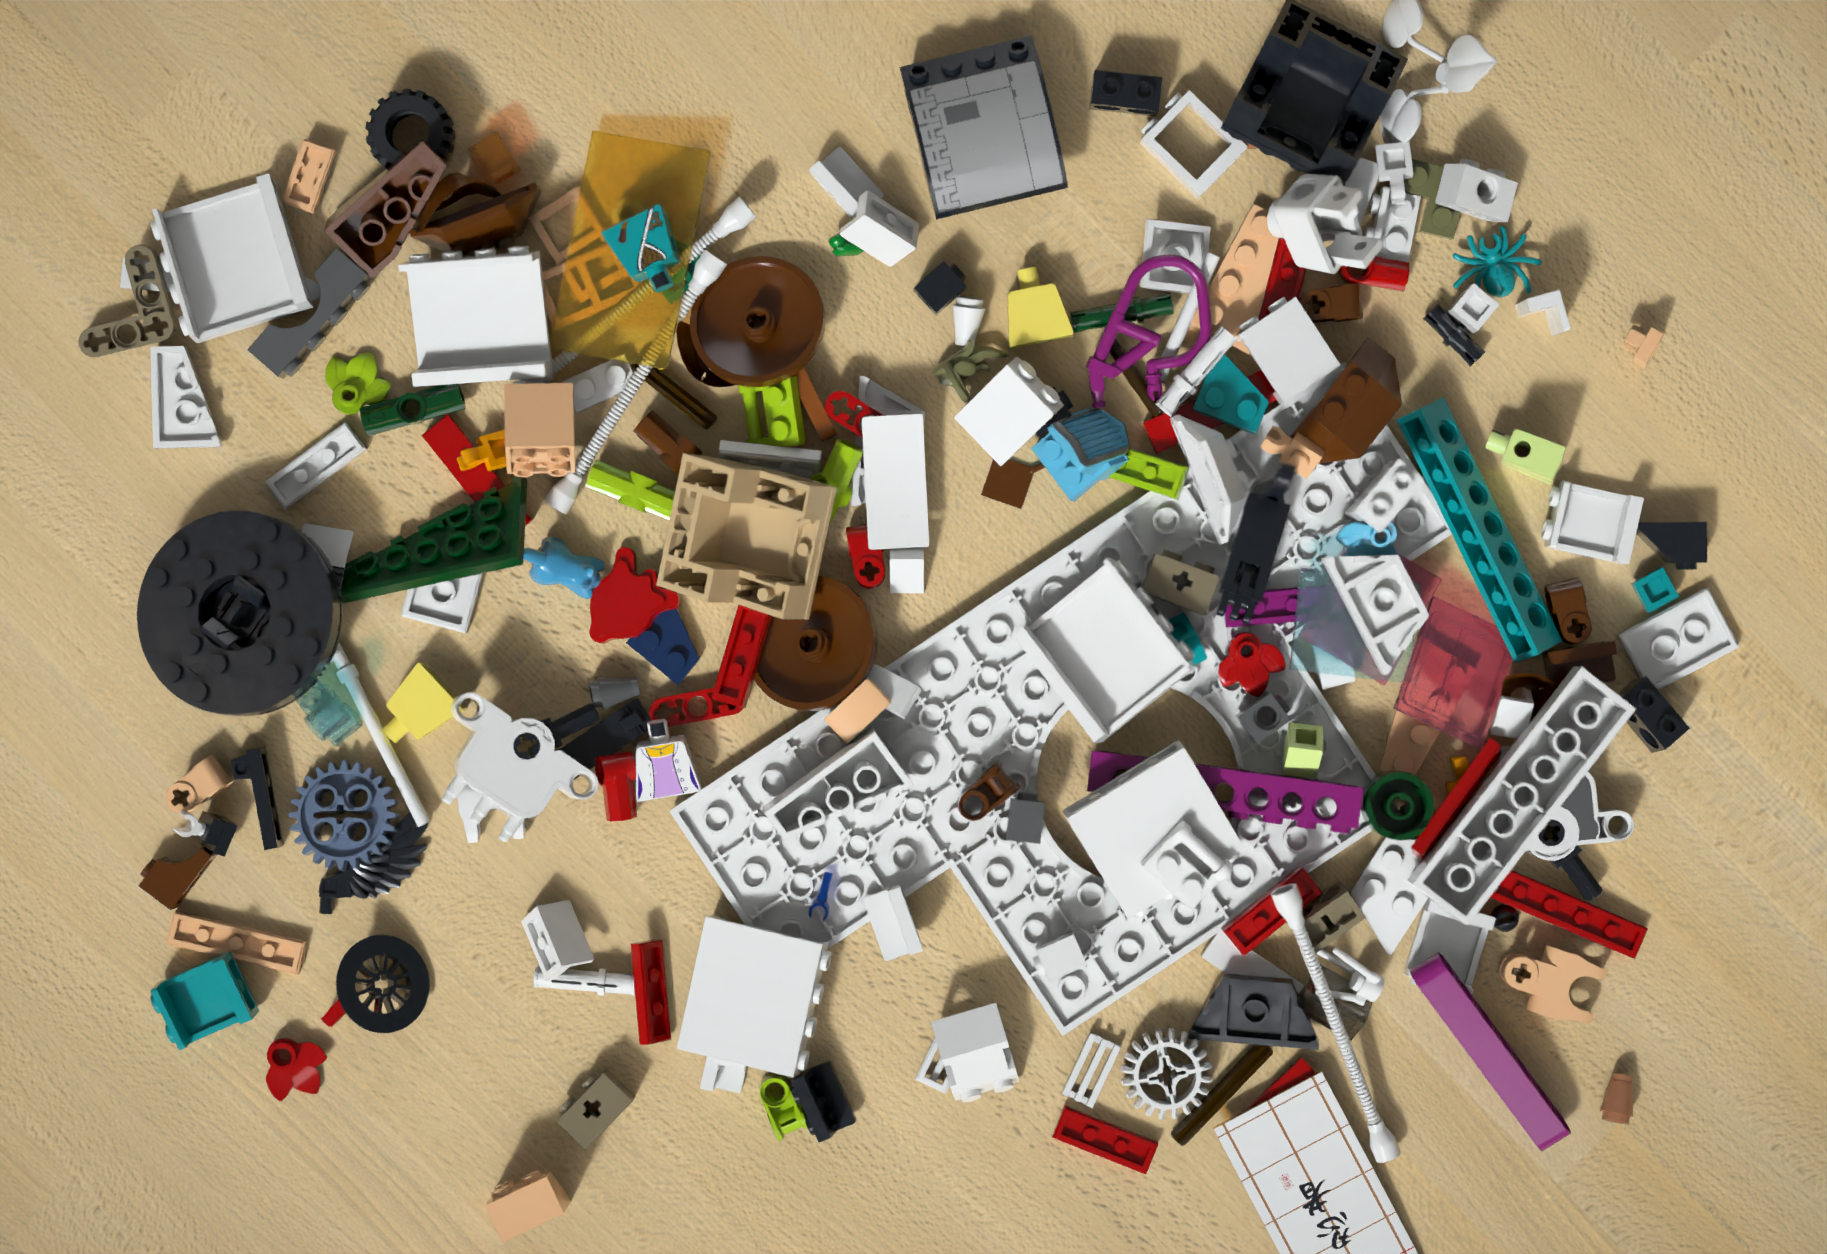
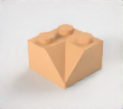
M537 1170L524 1176L517 1183L510 1179L494 1188L495 1191L490 1193L491 1197L485 1204V1207L503 1243L564 1214L571 1201L551 1171L541 1175L540 1171Z

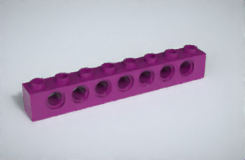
M1093 750L1087 791L1093 792L1115 779V774L1119 769L1130 770L1149 757ZM1194 763L1220 808L1229 811L1228 817L1249 820V814L1263 816L1262 822L1283 824V819L1297 820V827L1316 829L1317 823L1331 825L1330 831L1350 834L1351 828L1358 829L1364 786ZM1228 783L1233 787L1234 797L1232 800L1224 802L1217 798L1215 789L1218 784ZM1259 787L1267 792L1268 801L1265 805L1255 806L1251 803L1249 793L1253 788ZM1289 792H1295L1300 795L1302 799L1301 808L1296 811L1286 809L1283 805L1284 795ZM1330 797L1335 801L1336 811L1332 815L1325 816L1318 812L1316 805L1320 798Z

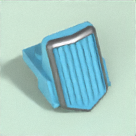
M1088 407L1087 409L1072 413L1070 417L1055 421L1047 428L1049 433L1031 448L1070 501H1076L1098 481H1105L1130 460L1126 455L1130 444L1125 424L1100 408L1091 409Z

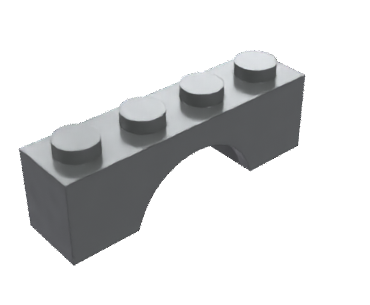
M338 248L329 255L314 273L320 286V302L315 314L304 324L293 328H280L269 324L247 349L280 378L284 379L287 375L290 377L295 375L304 364L301 360L309 350L315 351L326 339L324 332L331 324L337 326L348 314V310L345 308L353 299L360 300L370 288L368 282L372 278Z

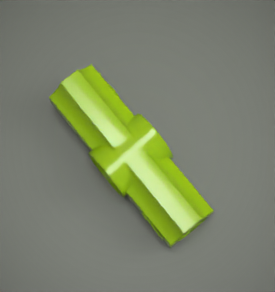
M839 438L834 445L823 472L811 477V480L837 487L829 525L837 508L845 507L851 499L852 487L850 480L863 454V449Z
M595 460L588 475L586 487L606 496L609 495L616 498L619 503L646 513L648 511L670 520L675 490L660 486L657 481L633 471L628 473Z

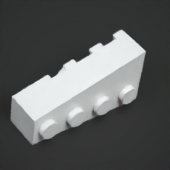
M870 727L765 804L763 811L781 837L786 840L823 825L829 820L842 815L845 816L858 808L873 802L876 803L888 798L887 796L915 786L875 730Z

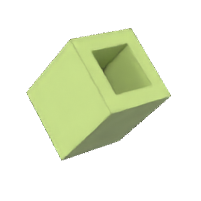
M1289 722L1283 747V775L1317 778L1323 754V726Z

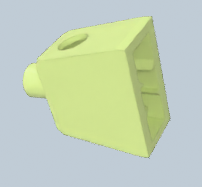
M1514 429L1512 436L1492 430L1485 447L1488 450L1503 455L1502 465L1549 485H1552L1566 451L1564 446L1519 429ZM1522 446L1527 448L1530 454L1522 458L1515 454V450Z

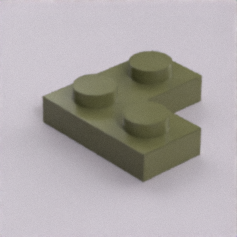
M1412 159L1413 178L1404 179L1405 193L1427 199L1419 232L1453 240L1460 212L1435 203L1444 167Z

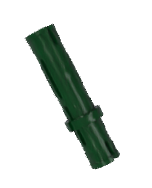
M1170 293L1140 299L1139 296L1133 297L1124 319L1130 322L1137 321V324L1144 323L1145 319L1173 315ZM1117 304L1070 312L1073 332L1077 333L1106 327Z

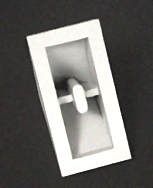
M924 547L890 549V593H924Z

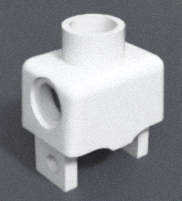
M1302 174L1283 197L1273 201L1268 211L1267 225L1272 236L1285 239L1295 264L1302 268L1335 274L1342 265L1366 269L1383 247L1379 238L1362 236V230L1357 219L1359 213L1357 204L1363 197L1362 193L1358 188L1344 187L1339 176ZM1326 241H1334L1330 246L1326 248L1323 244V242Z

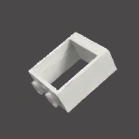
M1189 90L1184 96L1178 92L1166 104L1165 108L1168 112L1160 121L1154 117L1141 130L1145 136L1140 144L1195 198L1199 199L1247 149V146L1241 140L1234 139L1228 132L1220 129L1223 122ZM1187 105L1229 145L1197 180L1155 140Z

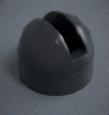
M1507 904L1498 905L1491 912V915L1496 918L1494 927L1502 932L1513 930L1519 922L1518 912ZM1513 914L1514 920L1498 923V918Z

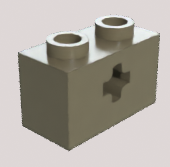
M1165 549L1162 555L1154 553L1142 588L1148 595L1201 615H1206L1220 579L1219 576L1213 574L1215 568L1197 561L1194 567L1181 562L1182 555ZM1183 571L1186 573L1185 579L1190 581L1189 587H1181L1179 591L1176 589L1177 583L1172 581L1173 575L1178 576Z
M607 1069L601 1075L595 1071L581 1085L585 1091L579 1098L576 1099L573 1095L570 1096L558 1109L562 1115L556 1122L585 1150L635 1098ZM587 1100L590 1103L598 1100L601 1103L598 1108L599 1112L595 1110L590 1114L586 1110L589 1106Z

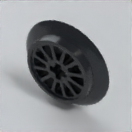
M390 935L370 936L354 944L342 958L336 976L338 999L347 1016L363 1029L375 1033H392L402 1030L418 1018L427 1003L430 988L427 967L417 950L406 941ZM375 956H380L379 967L376 962ZM388 958L393 960V963L387 970ZM366 960L368 961L370 970L363 965V962H365ZM400 966L403 973L394 976L395 970ZM359 971L367 979L356 978L357 972ZM380 976L382 981H387L388 987L384 988L383 991L381 988L375 987V982L380 980ZM405 977L406 986L397 984V980ZM355 983L366 985V988L356 992ZM396 990H403V991H405V996H404V998L401 997V996L396 992ZM368 992L369 996L362 1004L359 995ZM391 998L399 1005L396 1009H394ZM375 999L374 1011H371L368 1007ZM383 1003L387 1011V1013L384 1014L382 1013Z

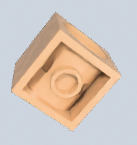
M573 383L504 384L507 474H514L518 477H530L534 473H548L551 476L560 477L568 473H575Z

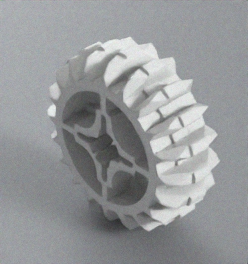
M1156 1028L1155 1040L1151 1041L1149 1035L1145 1032L1142 1034L1143 1040L1146 1043L1143 1047L1137 1041L1131 1043L1132 1047L1137 1051L1136 1055L1125 1052L1124 1057L1131 1061L1132 1065H1121V1071L1129 1073L1131 1076L1121 1079V1083L1123 1086L1133 1085L1125 1094L1127 1098L1139 1095L1134 1102V1107L1139 1109L1147 1103L1145 1108L1147 1116H1151L1154 1109L1158 1108L1159 1119L1163 1120L1165 1118L1166 1110H1170L1172 1118L1177 1119L1178 1112L1176 1108L1182 1107L1184 1113L1188 1115L1191 1113L1187 1105L1189 1101H1192L1197 1107L1201 1105V1101L1195 1096L1196 1093L1208 1095V1089L1200 1084L1201 1082H1212L1210 1075L1202 1074V1071L1209 1070L1212 1066L1210 1062H1200L1207 1055L1205 1049L1194 1052L1199 1044L1197 1039H1192L1188 1044H1185L1188 1037L1187 1032L1182 1031L1178 1039H1174L1175 1030L1174 1028H1169L1167 1038H1163L1160 1028ZM1166 1047L1183 1051L1190 1057L1192 1063L1184 1065V1063L1171 1062ZM1157 1050L1156 1065L1149 1070H1145V1073L1139 1074L1140 1066L1145 1057L1152 1051ZM1163 1058L1170 1070H1176L1175 1073L1170 1074V1089H1168V1085L1163 1077L1157 1078L1158 1074L1163 1073ZM1189 1074H1193L1189 1088L1182 1095L1176 1097L1177 1082L1188 1077ZM1140 1084L1161 1085L1164 1089L1166 1100L1150 1096L1142 1089Z

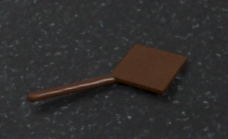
M993 459L981 495L1021 509L1033 474L1044 469L1045 466L1041 462L1029 467L1012 460H1007L1000 466Z

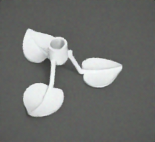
M1418 0L1391 1L1383 19V37L1385 42L1391 47L1400 48L1408 41L1410 45L1440 61L1441 64L1436 71V79L1440 86L1413 90L1409 95L1401 89H1397L1392 93L1380 115V129L1385 144L1408 142L1416 133L1421 122V107L1419 102L1414 100L1416 97L1435 93L1447 94L1449 90L1454 93L1469 92L1498 62L1485 49L1482 43L1471 35L1459 37L1450 47L1447 57L1416 41L1413 35L1423 25V10Z

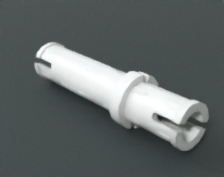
M1220 326L1180 375L1176 374L1173 377L1175 381L1155 404L1167 415L1173 417L1182 403L1190 395H1195L1197 386L1237 339Z
M540 966L535 968L534 988L597 992L599 996H605L606 993L635 996L633 974L609 973L607 969L601 968L599 972L567 969L557 979L546 981Z

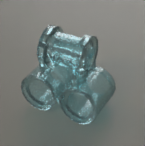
M319 681L306 694L296 700L307 715L304 717V720L311 731L322 741L328 739L336 747L363 726L361 718L352 707L342 702L333 688Z

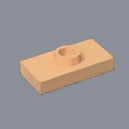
M303 139L281 203L315 215L337 151Z

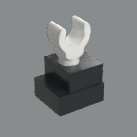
M180 811L179 814L188 819V824L184 828L173 827V831L182 837L195 835L202 840L201 845L209 851L225 857L238 825L228 818L215 813L202 811L199 820H197L191 813Z

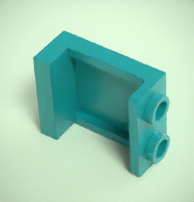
M231 951L162 980L151 989L152 995L150 999L152 1006L157 1013L162 1014L166 1023L165 1031L171 1043H176L179 1050L186 1048L196 1040L239 1022L241 1025L248 1022L260 1011Z

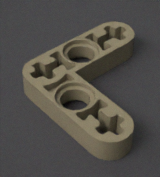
M146 244L131 247L125 255V265L139 315L85 329L80 334L78 340L79 347L85 355L100 357L161 342L175 334L177 329L176 317L159 256L153 247ZM139 250L142 255L149 256L150 262L145 263V269L147 274L154 271L155 277L145 278L141 281L138 280V276L144 275L142 265H136L134 262V258L139 256ZM148 283L155 284L160 291L159 299L156 302H148L142 295L143 287ZM157 316H159L160 321H167L168 327L163 329L164 335H161L159 330L145 333L143 328L144 326L156 323ZM124 324L132 325L136 330L137 336L132 343L124 342L119 336V330ZM107 328H111L112 341L100 344L99 351H97L95 346H89L88 340L93 338L92 332H94L96 337L110 335Z

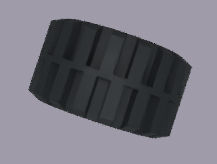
M403 89L401 93H398L396 90L390 92V97L386 100L382 97L377 101L379 106L376 110L371 109L369 113L371 120L370 122L366 121L365 129L368 131L366 141L371 147L370 152L381 165L387 169L405 154L394 146L392 134L396 124L401 119L411 115L420 116L427 121L429 137L426 143L445 163L448 162L446 157L449 152L453 153L455 147L452 144L453 139H456L455 131L452 127L454 124L446 109L435 98L428 96L420 90L413 92L411 89Z

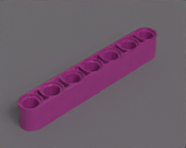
M1438 952L1411 969V976L1419 989L1535 1145L1541 1151H1544L1570 1135V1128L1562 1115L1444 956Z

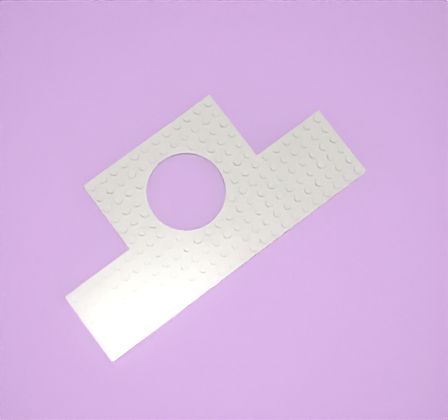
M1345 362L1285 403L1280 404L1265 414L1256 435L1241 430L1229 438L1237 454V458L1232 459L1237 472L1243 470L1250 487L1249 490L1245 491L1247 496L1249 493L1253 494L1256 485L1275 478L1277 469L1281 467V463L1278 462L1281 454H1271L1260 447L1271 427L1276 426L1290 436L1344 368ZM1387 425L1361 458L1319 463L1307 479L1294 472L1288 489L1289 496L1286 503L1290 505V509L1265 590L1325 585L1327 617L1345 605L1321 560L1324 557L1345 556L1348 547L1340 544L1335 537L1345 525L1354 521L1344 513L1387 462L1399 458L1420 475ZM1188 470L1179 500L1149 491L884 668L919 686L922 691L904 719L884 709L851 741L872 727L912 780L915 787L899 791L887 796L888 798L870 803L856 809L852 813L839 816L827 821L823 825L784 840L764 814L763 806L847 745L824 721L837 707L834 706L829 709L820 710L669 812L745 925L816 942L826 941L829 942L828 949L870 921L863 903L864 897L899 884L904 896L907 897L951 868L1061 1035L1064 1036L1222 931V927L1299 865L1308 874L1371 832L1372 829L1365 822L1362 812H1360L1358 829L1351 828L1350 834L1330 831L1331 825L1317 823L1316 829L1297 827V820L1283 819V824L1262 822L1263 816L1249 814V820L1231 818L1230 824L1245 849L1239 852L1240 856L1235 861L1231 862L1233 869L1225 879L1219 881L1192 911L1177 897L1169 900L1163 898L1153 904V908L1147 914L1138 918L1133 916L1128 919L1104 879L1080 867L1071 860L1053 840L1044 820L1040 844L1006 840L1010 798L1001 805L996 806L984 818L977 821L965 819L957 809V801L960 795L999 760L1003 764L1001 768L1014 783L1021 785V788L1011 798H1017L1018 792L1037 794L1036 777L1042 748L1053 727L1069 710L1014 638L1013 634L1022 626L1029 627L1104 566L1105 563L1103 561L1106 558L1113 559L1116 563L1121 560L1128 567L1133 575L1129 579L1136 589L1142 587L1154 553L1162 555L1164 549L1182 555L1181 562L1194 567L1196 561L1215 568L1213 574L1219 576L1220 579L1206 615H1201L1149 595L1153 600L1150 607L1157 616L1163 614L1169 620L1185 612L1207 655L1206 660L1196 664L1197 667L1171 688L1193 698L1215 718L1229 740L1237 769L1283 775V747L1289 722L1323 726V754L1317 778H1299L1365 787L1376 775L1288 644L1307 631V627L1316 625L1322 620L1226 628L1224 615L1223 617L1216 615L1222 595L1218 591L1242 511L1229 541L1219 545L1190 470ZM1425 482L1391 521L1397 531V538L1393 546L1404 566L1452 534L1432 492ZM1384 531L1377 532L1374 538L1382 540L1386 533ZM1183 571L1178 576L1173 575L1172 581L1177 583L1176 589L1179 591L1181 587H1189L1190 581L1185 579L1186 573ZM1241 632L1253 633L1260 639L1261 643L1275 645L1280 650L1286 663L1284 671L1269 673L1268 686L1263 694L1271 692L1273 696H1276L1279 693L1291 709L1286 713L1291 720L1259 744L1254 743L1235 717L1236 714L1259 697L1247 693L1241 687L1239 681L1230 686H1223L1218 675L1220 662L1229 654L1228 646L1231 639ZM1245 645L1241 648V654L1243 655L1251 651V645ZM1264 706L1258 710L1257 721L1261 725H1268L1273 721L1274 712L1272 708ZM994 777V780L996 781V783H997V784L1002 788V790H1003L1004 787L1002 786V784L996 779V777ZM1256 787L1250 791L1249 799L1253 805L1263 806L1268 801V794L1264 789ZM1289 792L1283 797V805L1290 811H1296L1301 808L1302 799L1297 793ZM975 795L967 797L964 801L965 812L970 815L980 812L982 808L981 799ZM1322 797L1317 801L1316 806L1320 814L1329 816L1336 811V803L1332 798ZM1395 803L1390 805V810L1397 811V813L1400 812ZM1072 931L1087 966L1051 982L1047 974L1040 977L1032 959L1038 956L1035 947Z

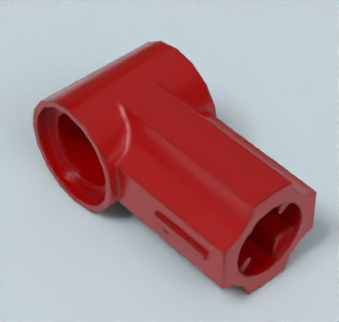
M1376 256L1364 269L1360 277L1353 276L1350 273L1349 266L1342 265L1339 269L1341 279L1348 284H1362L1401 292L1405 291L1410 272L1409 262Z
M629 751L596 757L595 772L598 783L603 788L607 821H625L637 817L633 781L636 780V762L633 754Z

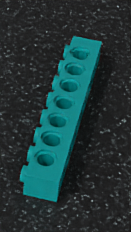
M1442 397L1397 419L1514 663L1539 655L1562 641L1445 398Z

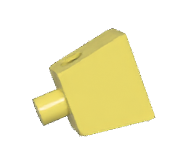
M1037 267L1018 270L1017 274L1021 290L1011 291L1007 294L1009 350L1072 337L1074 335L1073 329L1055 283L1040 286Z
M419 662L387 702L386 707L395 717L382 730L394 743H397L408 732L417 740L423 739L454 718L451 713V704L456 696L424 662ZM461 702L460 712L463 713L467 708Z

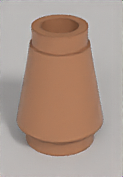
M1613 1073L1600 1111L1603 1112L1602 1120L1629 1125V1119L1633 1117L1632 1076Z

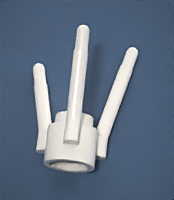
M1337 947L1333 949L1335 955L1324 949L1317 952L1321 957L1352 974L1349 988L1353 989L1354 994L1330 990L1334 999L1353 1001L1361 1006L1365 1004L1366 1000L1374 1002L1378 999L1384 987V978L1381 975L1370 971Z

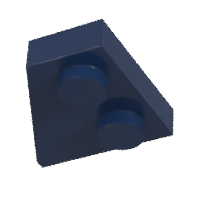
M677 608L659 614L646 631L636 638H629L626 644L677 685H680L700 660Z

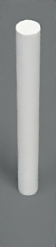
M1209 252L1200 268L1205 276L1207 285L1220 257ZM1195 283L1191 288L1161 357L1176 356L1198 308ZM1170 368L1159 370V372H1162L1161 381L1165 382Z

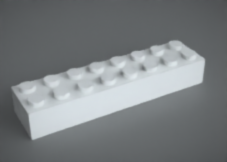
M1574 666L1407 881L1459 922L1468 926L1636 708L1583 667Z

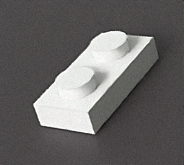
M624 354L563 382L573 383L574 407L576 412L579 413L613 398L621 392L623 393L622 390L625 389V385H628L627 382H630L629 379L633 378L632 374L634 372L631 370L627 356Z

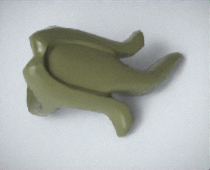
M968 340L963 349L942 361L933 370V374L938 376L941 384L954 387L959 397L966 403L970 400V395L963 380L979 370L990 371L988 364L984 360L985 358H1006L1009 354L988 346L974 348L972 341Z

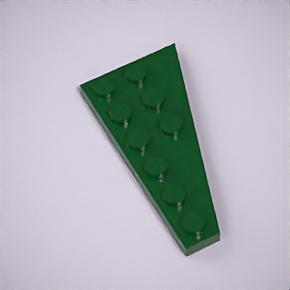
M515 476L511 478L513 483L499 490L493 487L484 492V498L470 505L462 503L418 526V532L406 538L400 535L390 541L391 546L377 553L369 551L346 563L341 584L343 603L523 565L528 482L526 477Z

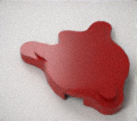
M621 547L616 552L613 570L601 580L592 593L590 599V636L595 642L600 644H606L611 640L636 638L651 626L659 614L678 608L681 604V597L675 591L662 589V587L656 585L658 573L655 570L647 569L638 575L635 552L630 548Z

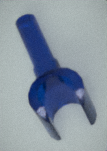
M824 872L820 892L817 899L813 900L809 907L808 914L810 918L813 908L816 906H821L825 910L823 921L828 917L830 906L827 898L832 873Z

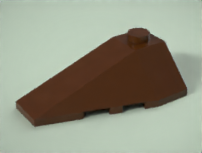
M421 140L327 219L324 231L373 279L397 257L447 164L424 140Z

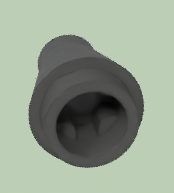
M636 676L596 677L595 681L589 682L591 700L595 708L602 707L604 710L640 695Z

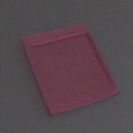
M1433 596L1427 608L1429 617L1420 629L1393 709L1481 749L1484 746L1502 692V682L1508 674L1512 657L1496 625Z

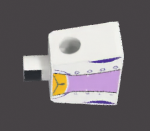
M667 719L647 722L650 740L640 741L636 746L637 802L701 792V778L685 735L670 736Z

